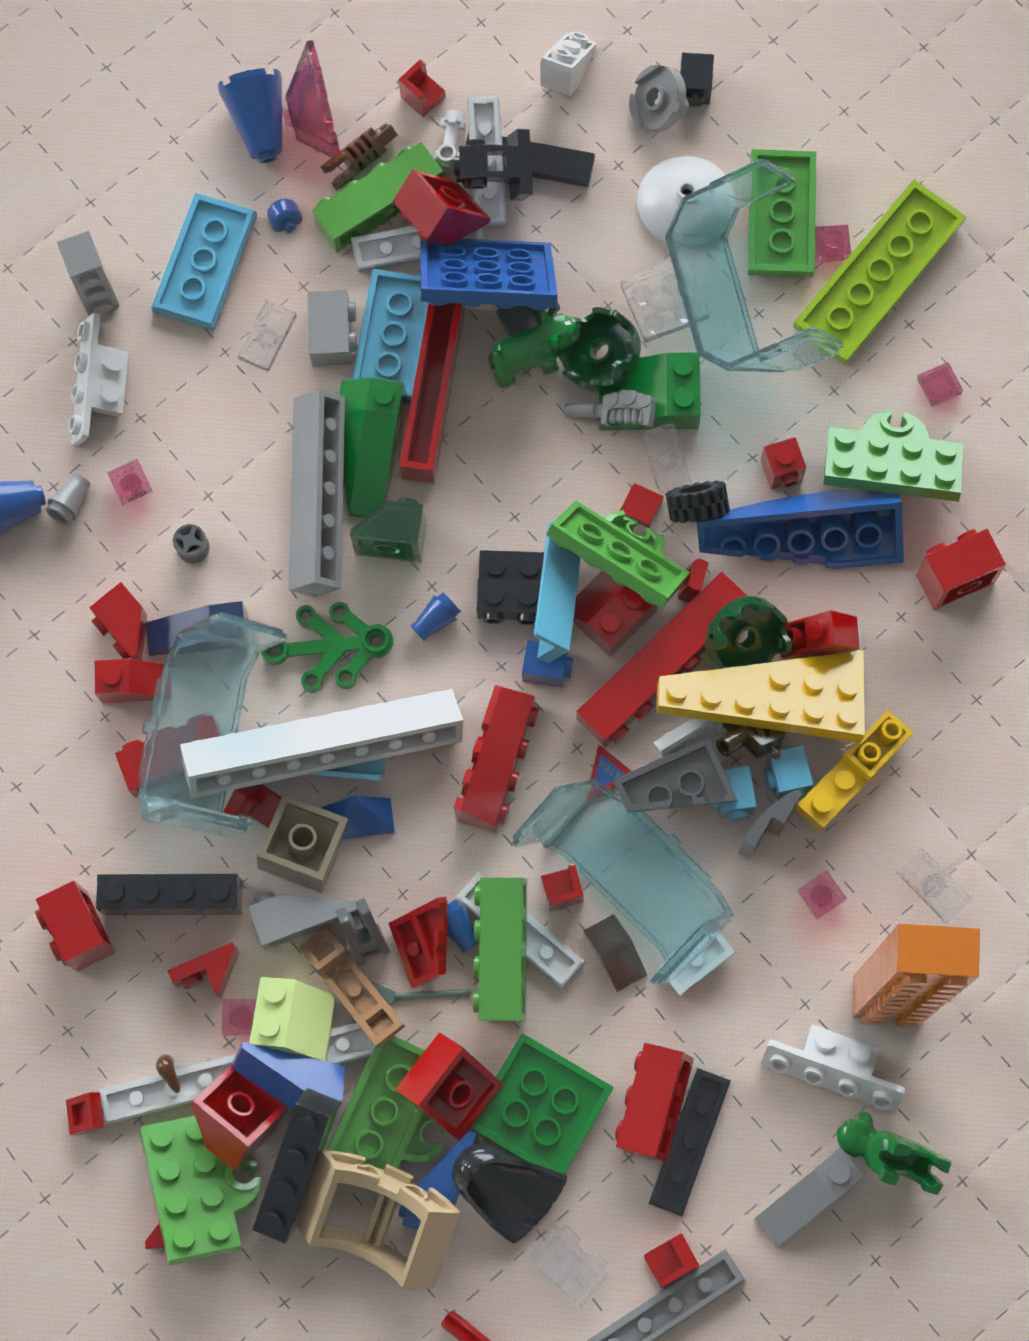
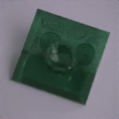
M406 497L399 498L398 501H387L351 528L350 538L355 555L422 563L427 528L424 505L418 503L415 499Z

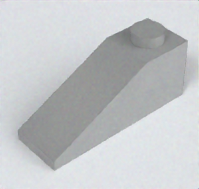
M274 892L258 896L254 899L255 904L248 906L261 946L265 950L319 931L326 925L329 927L340 923L335 910L345 908L348 914L352 915V918L359 915L356 906L357 901L287 894L275 896Z
M840 1147L754 1219L774 1244L779 1247L862 1179L864 1175Z

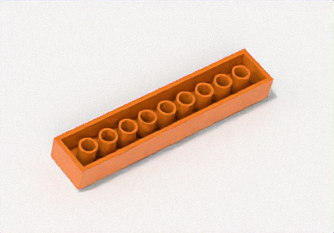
M899 923L854 974L852 1018H861V1024L882 1025L883 1021L897 1020V1026L918 1027V1023H923L979 978L980 928Z

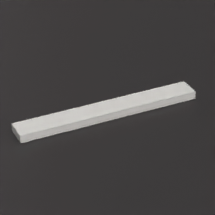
M357 1023L331 1029L326 1062L342 1065L369 1058L374 1044ZM236 1054L176 1069L175 1072L180 1084L179 1093H175L159 1074L99 1089L105 1125H112L191 1104L201 1092L232 1064Z

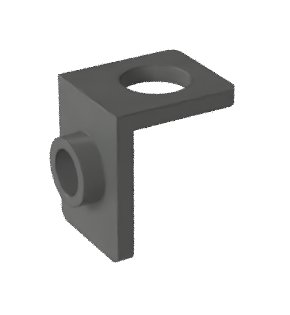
M557 302V308L549 307L548 315L553 316L557 314L560 310L559 303ZM514 306L510 309L499 308L496 311L498 318L510 337L540 325L539 310H533L529 306Z

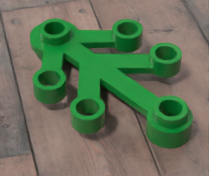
M336 602L330 607L329 611L332 621L336 624H346L358 635L344 637L317 616L313 607L303 605L296 611V619L299 625L305 628L310 627L324 639L286 643L279 636H269L261 643L260 652L263 659L271 665L282 664L286 661L287 657L325 654L313 669L305 672L301 678L303 688L309 693H315L321 689L322 679L346 651L359 650L347 667L338 669L335 674L337 685L342 689H350L356 683V675L371 658L384 657L391 651L393 636L390 630L380 624L368 626L350 612L346 603ZM343 608L346 610V614L342 618H337L334 616L335 610ZM311 612L313 616L309 621H303L300 619L302 613ZM380 637L383 643L379 647H373L370 644L373 638ZM278 647L282 650L278 657H271L269 655L272 648ZM344 673H349L352 675V679L348 683H342L339 680L340 676ZM309 677H316L318 682L315 686L309 687L306 685V680Z

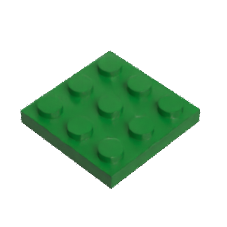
M521 1033L496 1076L503 1083L502 1087L470 1128L524 1161L565 1174L614 1087Z

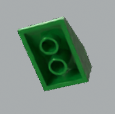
M700 352L661 353L640 357L630 377L621 385L609 391L599 392V404L603 405L605 394H612L613 392L619 394L624 389L649 395L657 401L652 428H647L639 424V422L635 425L632 423L625 424L624 422L618 424L616 422L611 423V426H605L601 424V418H599V430L699 429L701 417Z

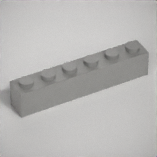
M320 388L294 398L289 590L313 597L341 589L345 397Z

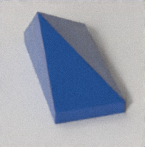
M351 796L322 807V809L348 818L342 840L395 833L391 798Z

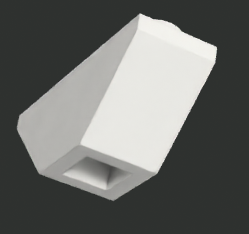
M579 32L566 33L541 58V86L571 96L581 84L597 43L590 41L587 35Z

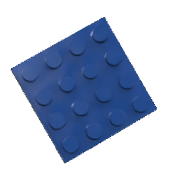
M420 238L421 301L435 306H442L447 303H461L466 307H478L481 304L495 305L502 309H510L514 306H529L533 310H546L548 307L557 308L558 294L551 243L460 239L451 245L437 242L429 244Z

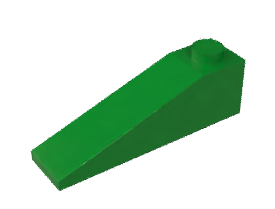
M373 377L342 380L339 395L345 397L343 472L349 515L383 521L407 391L403 382Z

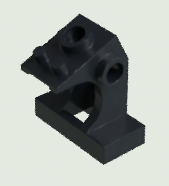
M516 129L507 136V145L485 144L483 139H471L466 141V145L459 146V156H454L453 158L456 182H462L464 188L483 189L487 188V182H504L509 184L510 201H523L533 195L530 129ZM488 156H503L505 171H488Z

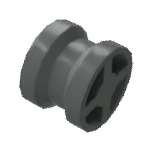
M183 525L174 533L173 546L178 556L184 562L191 564L199 563L209 554V541L204 531L197 525Z

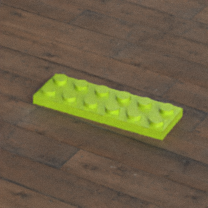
M914 179L797 317L793 327L846 365L963 225L966 216Z

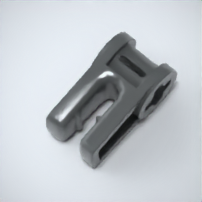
M365 898L356 902L359 911L358 916L363 926L360 929L355 928L356 925L352 915L348 914L345 908L335 910L358 967L365 964L364 960L383 952L384 955L390 953L381 929L376 924Z

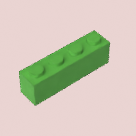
M422 142L415 146L404 148L393 160L388 163L378 164L371 170L370 174L360 180L356 179L349 182L343 191L333 197H325L312 209L316 225L336 253L352 244L351 238L364 236L401 213V210L393 203V199L412 169L444 178L443 170Z
M480 877V885H475L474 890L475 906H480V920H475L474 940L480 941L479 956L474 957L473 964L474 976L479 977V991H474L473 1010L474 1013H479V1020L523 1021L526 1020L527 878Z

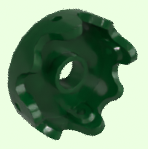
M594 307L591 314L584 318L572 317L579 323L580 335L577 341L568 348L560 349L558 358L565 369L562 374L582 389L590 392H605L621 385L630 377L640 358L641 343L636 327L616 309L610 310ZM608 345L607 354L603 358L597 359V351L602 346Z
M744 596L733 600L716 614L709 625L705 638V652L708 661L715 669L769 663L777 654H789L792 650V642L786 632V623L788 622L786 616L764 598ZM748 630L747 638L743 642L738 643L740 635Z

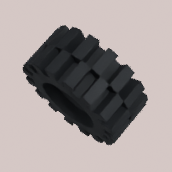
M723 481L696 482L693 485L686 484L665 493L669 518L674 523L708 520V518L724 515L730 511L726 483Z

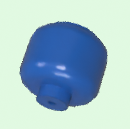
M279 199L268 208V219L272 228L277 232L283 230L287 233L293 232L296 229V225L302 222L301 212L297 204L291 199Z

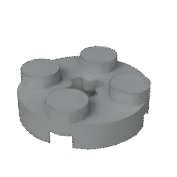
M651 65L638 75L634 82L638 84L635 94H630L629 99L630 113L634 122L654 132H662L671 128L678 121L679 117H683L687 113L689 107L688 100L686 99V87L680 71L661 65ZM659 92L660 100L658 104H655V100H657Z

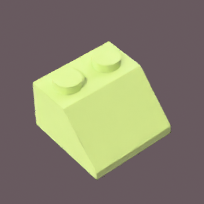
M261 977L249 1044L327 1061L336 996L298 980Z

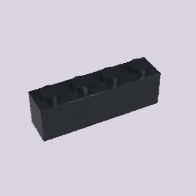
M97 874L96 910L104 916L242 915L243 880L238 874Z
M307 1088L295 1103L252 1229L253 1231L286 1244L296 1229V1223L320 1152L324 1150L340 1104L339 1100Z

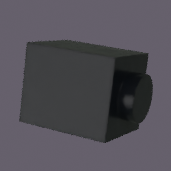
M682 52L680 73L685 83L686 99L689 106L710 105L714 54Z

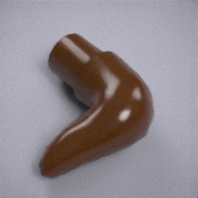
M168 1054L161 1055L156 1062L157 1072L175 1093H179L180 1084L175 1072L174 1059Z

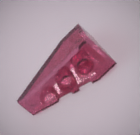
M309 40L306 41L285 96L288 109L282 110L287 130L293 128L297 141L332 158L340 151L336 132L333 129L334 121L314 41Z

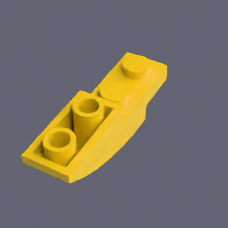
M887 710L865 733L862 741L856 742L844 754L842 759L797 804L794 810L821 832L874 778L914 732Z

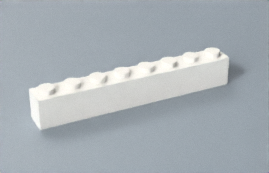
M450 689L377 705H367L362 708L342 712H333L328 715L308 719H299L274 726H264L240 733H230L225 736L196 740L191 743L181 744L180 746L191 798L463 742V719L454 693Z

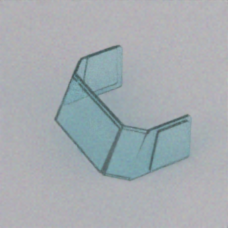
M758 159L683 197L665 236L697 355L727 371H798L838 354V349L844 347L842 340L816 327H811L760 350L758 348L727 238L740 209L796 183L794 176L767 159Z
M219 612L178 633L164 662L161 678L157 679L149 721L145 720L143 723L142 733L146 734L138 775V778L141 779L138 796L142 820L223 837L247 832V828L253 827V820L224 813L223 807L226 791L191 798L183 768L180 745L238 732L247 678L260 652L287 640V634L283 633L282 629Z
M595 779L555 787L512 836L514 839L512 844L515 847L540 842L564 856L570 863H575L576 869L660 951L666 963L650 980L653 985L659 983L662 986L677 979L719 935L724 926L734 916L721 891L710 881L711 877L679 847L682 843L681 840L674 834L669 837L646 813H628L620 795Z

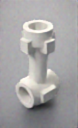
M456 110L446 111L444 118H441L440 128L445 129L443 144L435 151V161L445 173L454 171L453 158L454 156H459V153L456 152L458 131L465 130L464 115Z

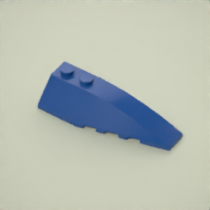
M854 488L825 491L760 502L731 509L726 514L718 515L716 518H708V520L704 521L697 520L700 553L741 558L744 555L758 556L761 560L774 561L775 559L791 560L794 564H823L825 568L831 569L904 563L902 501L900 494Z

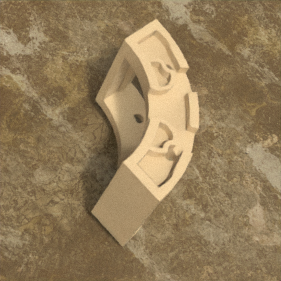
M321 1150L296 1223L297 1228L308 1244L318 1248H334L359 1256L380 1267L392 1276L402 1288L407 1290H417L418 1288L434 1289L461 1214L459 1210L434 1188L431 1187L428 1191H425L413 1184L414 1176L386 1164L385 1169L382 1170L372 1165L364 1164L366 1157ZM337 1183L355 1185L379 1193L365 1234L324 1223ZM397 1203L409 1209L421 1220L408 1258L384 1244Z

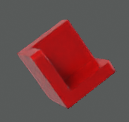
M421 59L398 79L400 97L423 118L446 97L445 90L427 75L426 63Z
M575 863L568 864V869L541 876L550 911L584 902V894Z
M682 1233L644 1255V1259L660 1288L700 1266Z

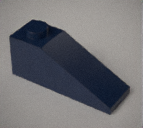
M243 601L206 605L146 622L149 656L250 644L248 613Z

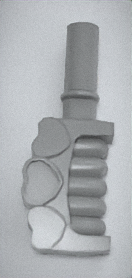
M624 389L619 394L617 392L605 394L603 405L597 403H566L564 414L567 417L601 418V424L605 426H611V423L616 422L618 424L624 422L625 424L632 423L634 425L639 422V424L647 428H652L657 401L649 395Z

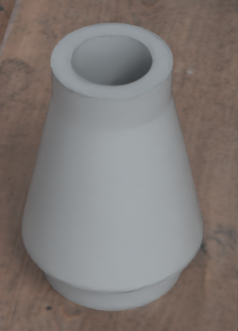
M74 473L70 480L48 499L47 514L57 522L68 525L71 520H76L86 491L91 485L90 482L82 475Z

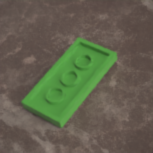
M751 149L748 275L814 276L817 151Z

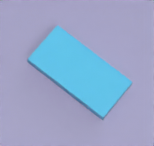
M195 193L151 306L152 312L214 331L256 221L257 212Z
M372 269L352 379L373 377L403 382L407 391L405 401L407 403H411L429 304L428 302L421 301L420 275Z

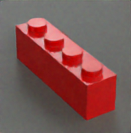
M495 685L482 722L481 730H483L482 737L478 736L473 748L471 762L474 763L472 769H466L462 781L461 795H463V798L457 797L453 807L457 822L495 833L498 824L505 825L510 805L505 804L508 792H515L520 776V772L515 771L518 759L524 760L530 743V740L525 739L528 726L535 727L540 708L534 707L535 696Z

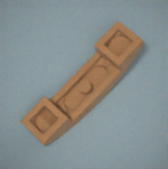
M327 925L299 946L376 1048H379L406 1027Z

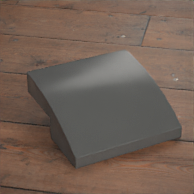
M795 790L770 806L750 828L742 841L738 853L751 860L766 831L779 837L795 809L801 793Z

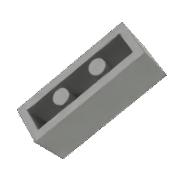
M87 231L57 242L70 279L88 316L92 313L106 314L113 307L118 306L119 303L107 270L90 232Z

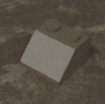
M283 794L258 851L257 869L322 893L335 864L348 818Z

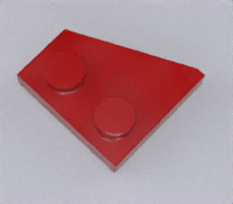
M438 897L388 923L412 988L421 987L446 975L448 902L446 897Z

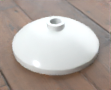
M691 156L670 158L653 167L644 177L637 196L638 214L645 229L661 243L682 249L701 247L717 239L728 227L735 205L733 188L726 175L709 161ZM688 189L692 191V194L686 196L681 191Z

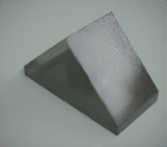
M614 914L583 930L616 992L648 976L632 939Z

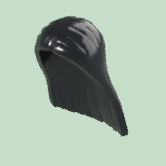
M473 1144L463 1149L456 1158L452 1171L454 1185L463 1198L495 1231L513 1244L524 1238L533 1229V1226H536L539 1220H542L553 1206L552 1203H555L567 1182V1175L514 1158L486 1144Z

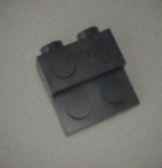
M480 550L477 619H483L485 623L500 624L504 620H517V623L522 625H535L544 552Z

